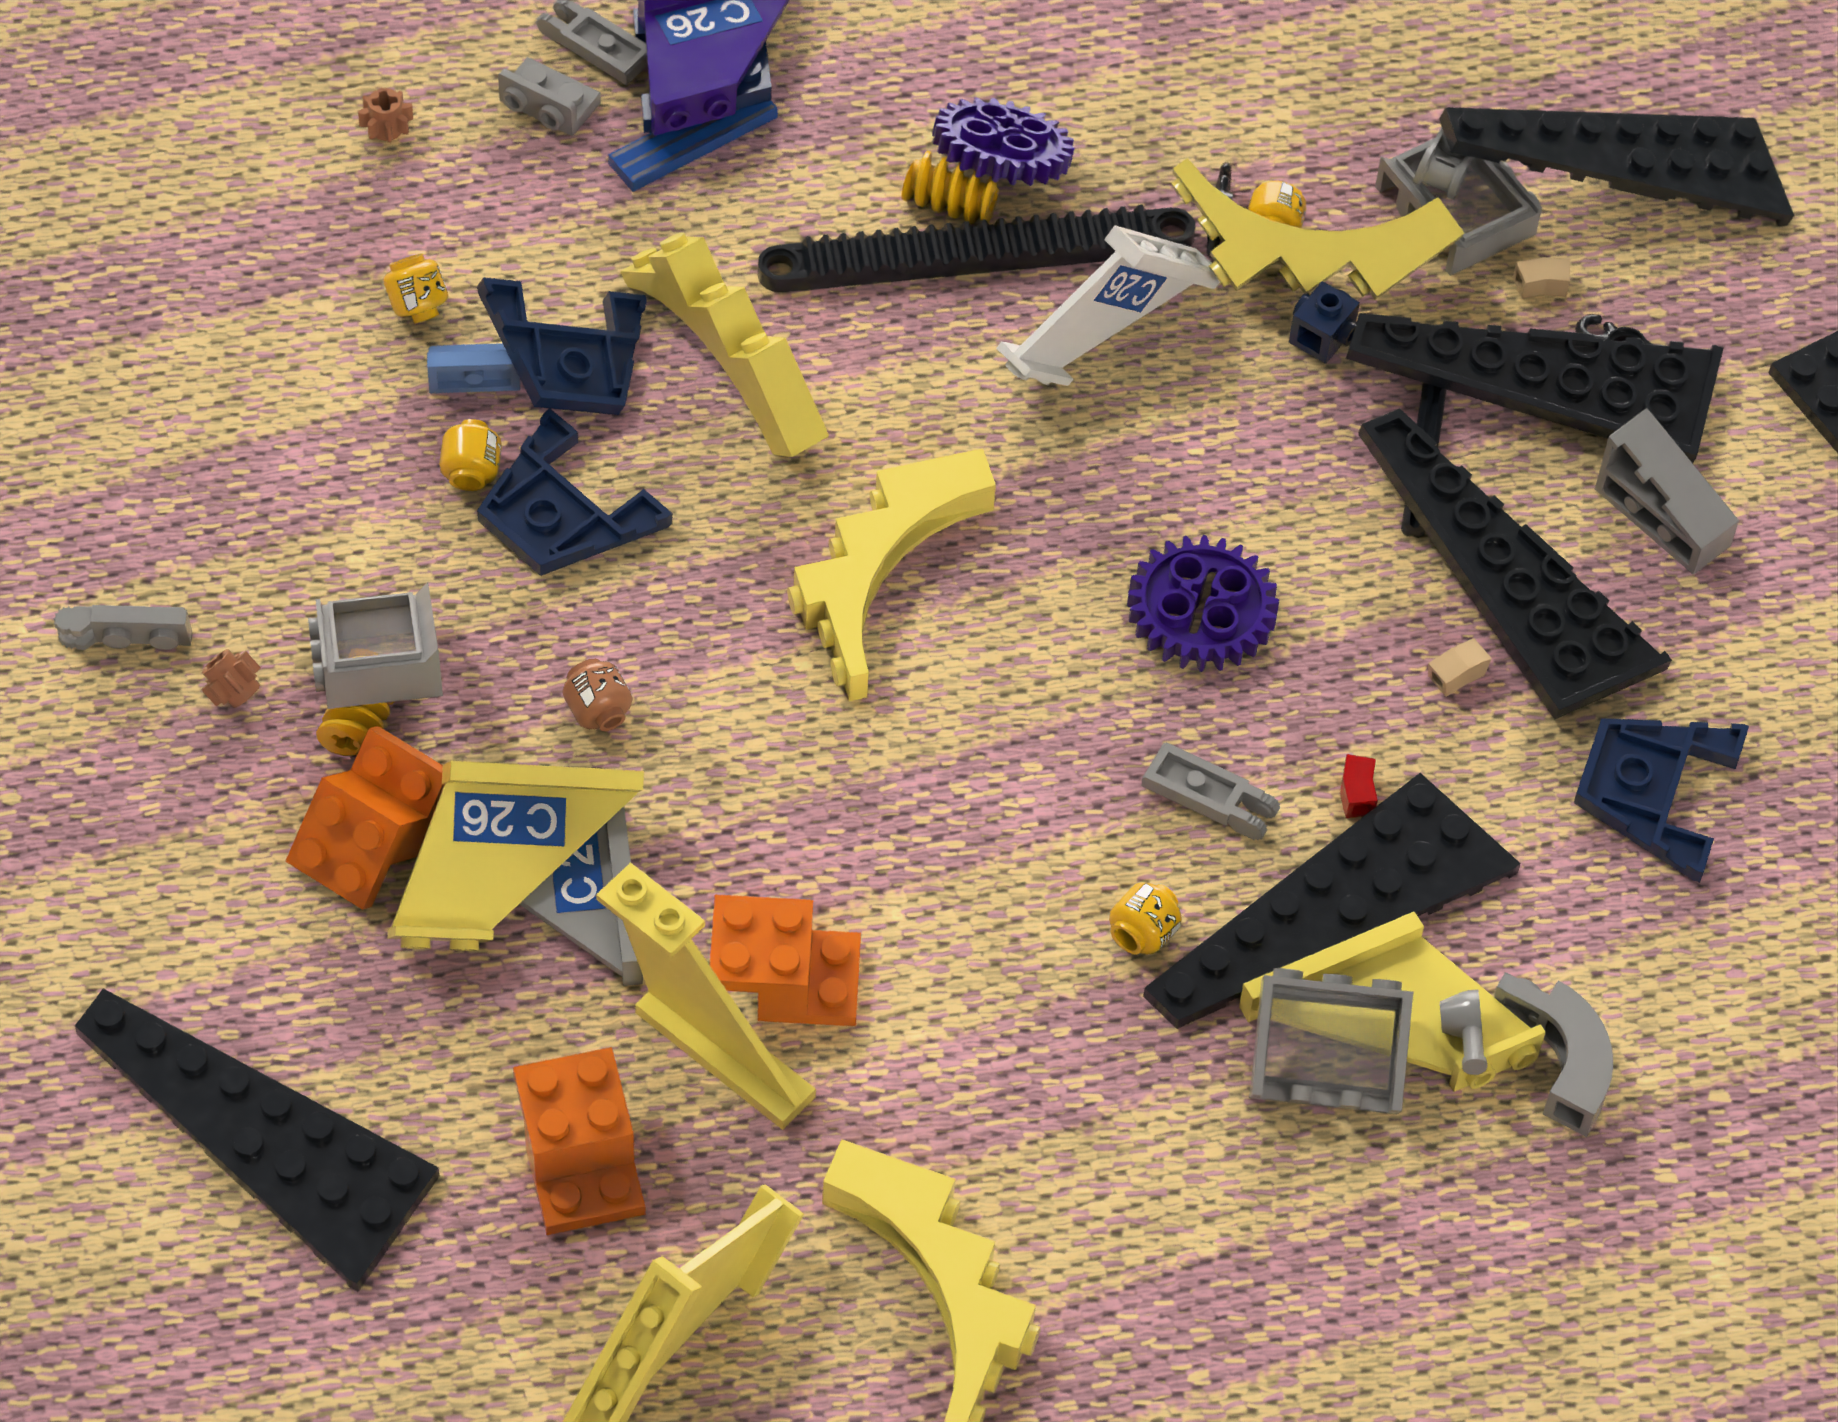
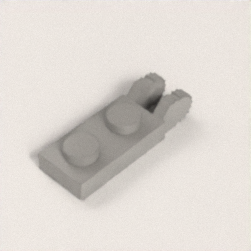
M557 0L553 3V8L560 19L545 12L536 19L535 23L541 34L556 43L560 42L564 47L625 85H628L648 66L646 43L588 7L583 8L570 0Z
M92 605V607L74 606L70 608L68 606V608L58 609L59 612L55 613V618H53L55 628L58 631L59 641L62 646L65 645L66 648L70 647L71 649L76 647L77 649L86 650L96 642H103V644L111 648H126L130 644H150L157 649L170 650L178 645L191 646L193 632L188 612L183 607Z
M1167 742L1163 743L1142 777V787L1225 826L1229 824L1235 832L1253 840L1263 838L1267 831V825H1265L1261 818L1239 808V804L1242 802L1247 809L1266 818L1275 817L1280 809V803H1278L1274 796L1266 794L1265 791L1250 785L1249 780Z

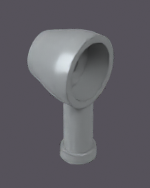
M1479 989L1463 991L1440 1001L1442 1033L1463 1038V1071L1470 1075L1482 1074L1487 1069V1059L1484 1056Z

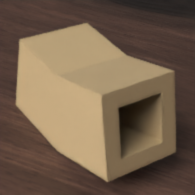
M1539 257L1516 262L1513 280L1521 299L1541 295L1566 297L1570 284V259Z
M1473 638L1452 647L1429 662L1428 676L1447 697L1466 684L1483 677L1492 658L1477 640Z

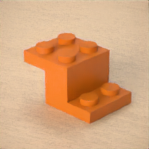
M379 726L369 728L351 770L321 778L285 862L360 909L372 907L390 865L418 856L444 787L442 785L443 765Z
M715 894L710 967L727 991L758 993V1021L856 1026L860 932L812 930L813 900Z
M612 1047L513 1067L515 1085L524 1118L526 1151L546 1236L646 1215V1206L635 1166L634 1132Z

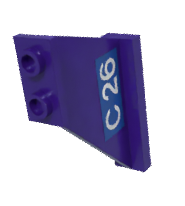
M638 0V21L643 30H645L651 130L654 136L736 114L737 88L790 0Z

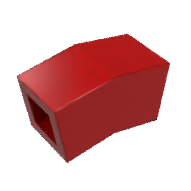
M1350 754L1346 755L1340 788L1345 818L1364 817L1377 806L1378 798L1373 782L1376 759Z

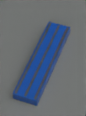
M770 100L736 109V114L718 120H711L656 136L651 132L608 154V163L629 189L634 192L778 118V107Z

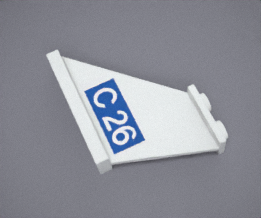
M1114 226L1104 240L1115 252L1021 345L1001 341L996 349L1008 359L1005 364L1006 367L1020 379L1027 381L1029 378H1033L1045 385H1049L1052 382L1068 386L1074 379L1063 367L1164 304L1192 284L1215 289L1220 282L1209 268V265L1212 263L1196 248Z

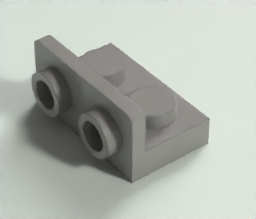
M529 57L524 60L514 73L503 69L498 75L499 101L503 102L512 111H522L540 120L547 128L560 130L570 136L577 132L601 103V92Z

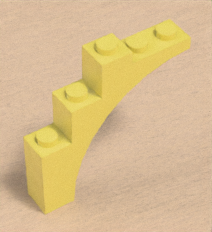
M1188 158L1173 168V174L1177 179L1171 185L1186 205L1193 201L1203 215L1197 221L1208 237L1213 241L1219 236L1223 242L1211 251L1210 256L1214 262L1209 265V268L1223 287L1231 283L1236 291L1280 260L1284 266L1278 272L1293 292L1300 288L1304 294H1309L1322 281H1327L1347 265H1350L1353 271L1348 274V277L1362 296L1370 293L1374 300H1376L1464 235L1463 230L1439 197L1406 216L1377 226L1344 231L1310 230L1268 220L1238 205L1211 185Z
M685 233L670 236L660 242L661 250L657 251L656 248H650L638 253L631 259L633 265L620 271L628 288L643 291L662 302L678 315L701 339L740 392L774 455L793 457L829 437L786 338L767 336L745 287L726 286L704 237H689Z
M983 448L878 470L876 474V490L870 491L872 511L836 518L835 538L829 539L832 559L794 567V586L787 588L791 611L793 615L801 614L806 630L818 627L822 646L824 648L831 647L834 658L830 660L833 679L836 686L844 685L849 701L867 698L869 672L862 644V633L869 607L883 580L907 553L929 536L960 520L994 510L996 483Z
M841 1139L823 1181L822 1204L859 1220L889 1241L916 1269L935 1299L949 1335L954 1367L953 1393L944 1422H983L986 1408L980 1406L985 1391L995 1392L1004 1366L1016 1370L1022 1353L1031 1356L1034 1351L1041 1329L1040 1326L1033 1324L1036 1305L992 1290L1000 1268V1263L993 1261L995 1241L953 1227L960 1206V1200L954 1199V1178Z

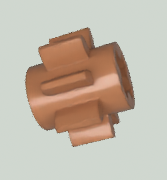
M379 88L372 92L370 96L362 97L363 109L358 111L359 127H368L369 139L377 138L391 143L392 140L398 138L401 134H409L408 121L413 120V107L411 103L403 102L402 91L396 92L388 88Z
M226 649L214 657L202 670V674L207 678L205 681L207 684L201 690L215 706H218L220 703L224 705L229 702L233 708H237L259 689L260 683L255 679L257 677L255 673L261 667L247 651L241 655L238 652L234 656L229 649Z

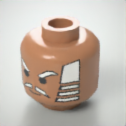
M596 658L582 661L574 666L567 674V681L564 684L562 693L578 724L589 730L600 728L601 731H610L621 725L626 718L625 713L631 707L633 697L618 668L610 662L600 661Z

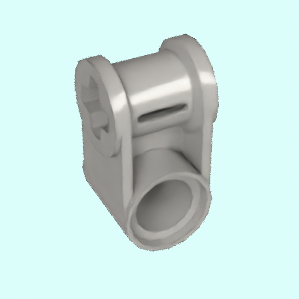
M1441 127L1431 147L1429 146L1425 151L1414 176L1413 183L1420 185L1424 182L1447 192V198L1454 200L1473 157L1451 153Z

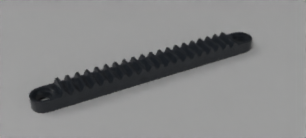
M1138 205L1133 211H1128L1125 206H1122L1116 213H1111L1108 208H1103L1096 215L1091 210H1085L1081 216H1076L1073 211H1069L1064 218H1059L1056 213H1051L1047 219L1043 220L1039 215H1033L1029 221H1024L1021 216H1017L1011 223H1007L1004 218H999L995 224L991 225L986 219L981 220L977 226H972L969 221H964L959 228H954L951 223H946L942 229L938 230L934 225H928L924 231H919L916 226H912L907 233H902L899 228H894L890 234L886 235L881 229L876 230L872 236H867L863 231H859L854 238H849L846 233H841L834 240L828 234L823 235L819 241H814L811 236H806L801 243L775 245L762 251L758 258V279L760 284L766 289L783 293L1104 262L1115 252L1104 240L1114 226L1191 247L1194 242L1195 221L1192 215L1180 208L1169 207L1146 210L1143 205ZM1170 225L1177 226L1184 231V234L1176 238L1169 237L1162 233L1161 229ZM776 263H784L791 267L792 270L785 275H775L768 268Z

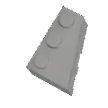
M1648 408L1609 436L1595 490L1693 575L1731 547L1739 523L1738 518Z

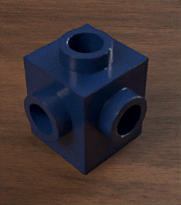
M1322 281L1311 295L1305 293L1298 300L1293 311L1288 343L1326 364L1342 344L1346 347L1350 345L1357 322L1360 302L1353 299L1345 291L1335 289Z

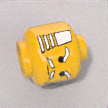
M1284 181L1262 183L1254 190L1248 206V210L1268 220L1302 228L1307 210L1306 199L1302 192L1292 184Z
M423 253L389 264L391 271L384 276L383 283L394 313L399 317L411 316L414 323L438 316L437 307L447 301L448 291L437 262L433 259H424Z
M467 419L462 421L461 424L450 427L444 433L439 462L440 472L457 489L464 491L483 489L486 484L491 483L498 476L502 450L501 438L495 431L488 428L485 422L476 419Z
M1137 883L1131 887L1110 911V932L1114 941L1123 950L1131 954H1154L1160 950L1181 926L1182 916L1177 906L1178 899L1176 895L1164 885Z

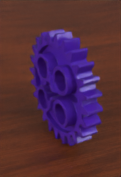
M978 97L974 98L973 104L964 99H960L958 105L949 102L946 109H939L932 132V143L938 145V153L948 154L947 162H960V170L962 171L976 170L975 176L978 178L987 174L991 176L993 182L997 183L1001 178H1004L1011 185H1015L1017 180H1022L1028 186L1033 185L1034 179L1043 184H1048L1049 178L1059 180L1060 174H1067L1075 149L1073 147L1074 139L1067 137L1069 132L1067 129L1058 128L1059 122L1057 120L1046 121V113L1044 112L1033 114L1030 113V106L1019 109L1015 108L1013 101H1008L1006 105H1002L995 98H991L990 103H985Z
M1202 535L1199 545H1193L1188 536H1183L1181 548H1177L1168 540L1165 542L1164 555L1152 549L1149 554V562L1139 561L1137 575L1131 576L1127 598V607H1130L1129 623H1137L1135 634L1137 638L1148 636V651L1159 647L1163 648L1162 661L1164 662L1174 655L1179 656L1180 668L1184 669L1190 660H1194L1197 663L1199 672L1204 671L1207 661H1213L1215 667L1222 671L1224 659L1229 658L1235 665L1239 666L1241 665L1243 652L1255 657L1258 644L1266 645L1270 631L1275 629L1279 599L1275 598L1277 584L1268 582L1269 568L1256 570L1259 558L1257 555L1243 559L1242 545H1238L1232 551L1226 550L1225 538H1221L1216 547L1209 545L1207 535ZM1213 572L1216 575L1212 582L1210 596L1207 598L1199 629L1197 633L1192 634L1190 630L1194 622L1196 608L1200 605L1207 576Z

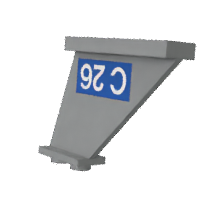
M624 807L519 905L621 975L623 986L643 984V975L623 921L596 900V894L631 862Z

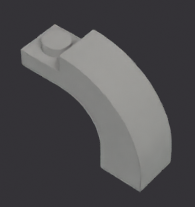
M1505 972L1496 987L1494 998L1530 1028L1541 1024L1546 1032L1544 1040L1553 1048L1560 1063L1561 1073L1549 1092L1543 1115L1587 1137L1600 1115L1612 1079L1613 1052L1607 1030L1592 1006L1580 994L1561 981H1557L1549 995L1541 991L1533 982L1523 978L1518 979Z

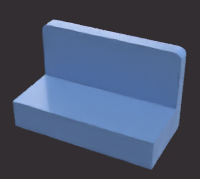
M503 343L439 345L428 348L429 394L520 390V378Z

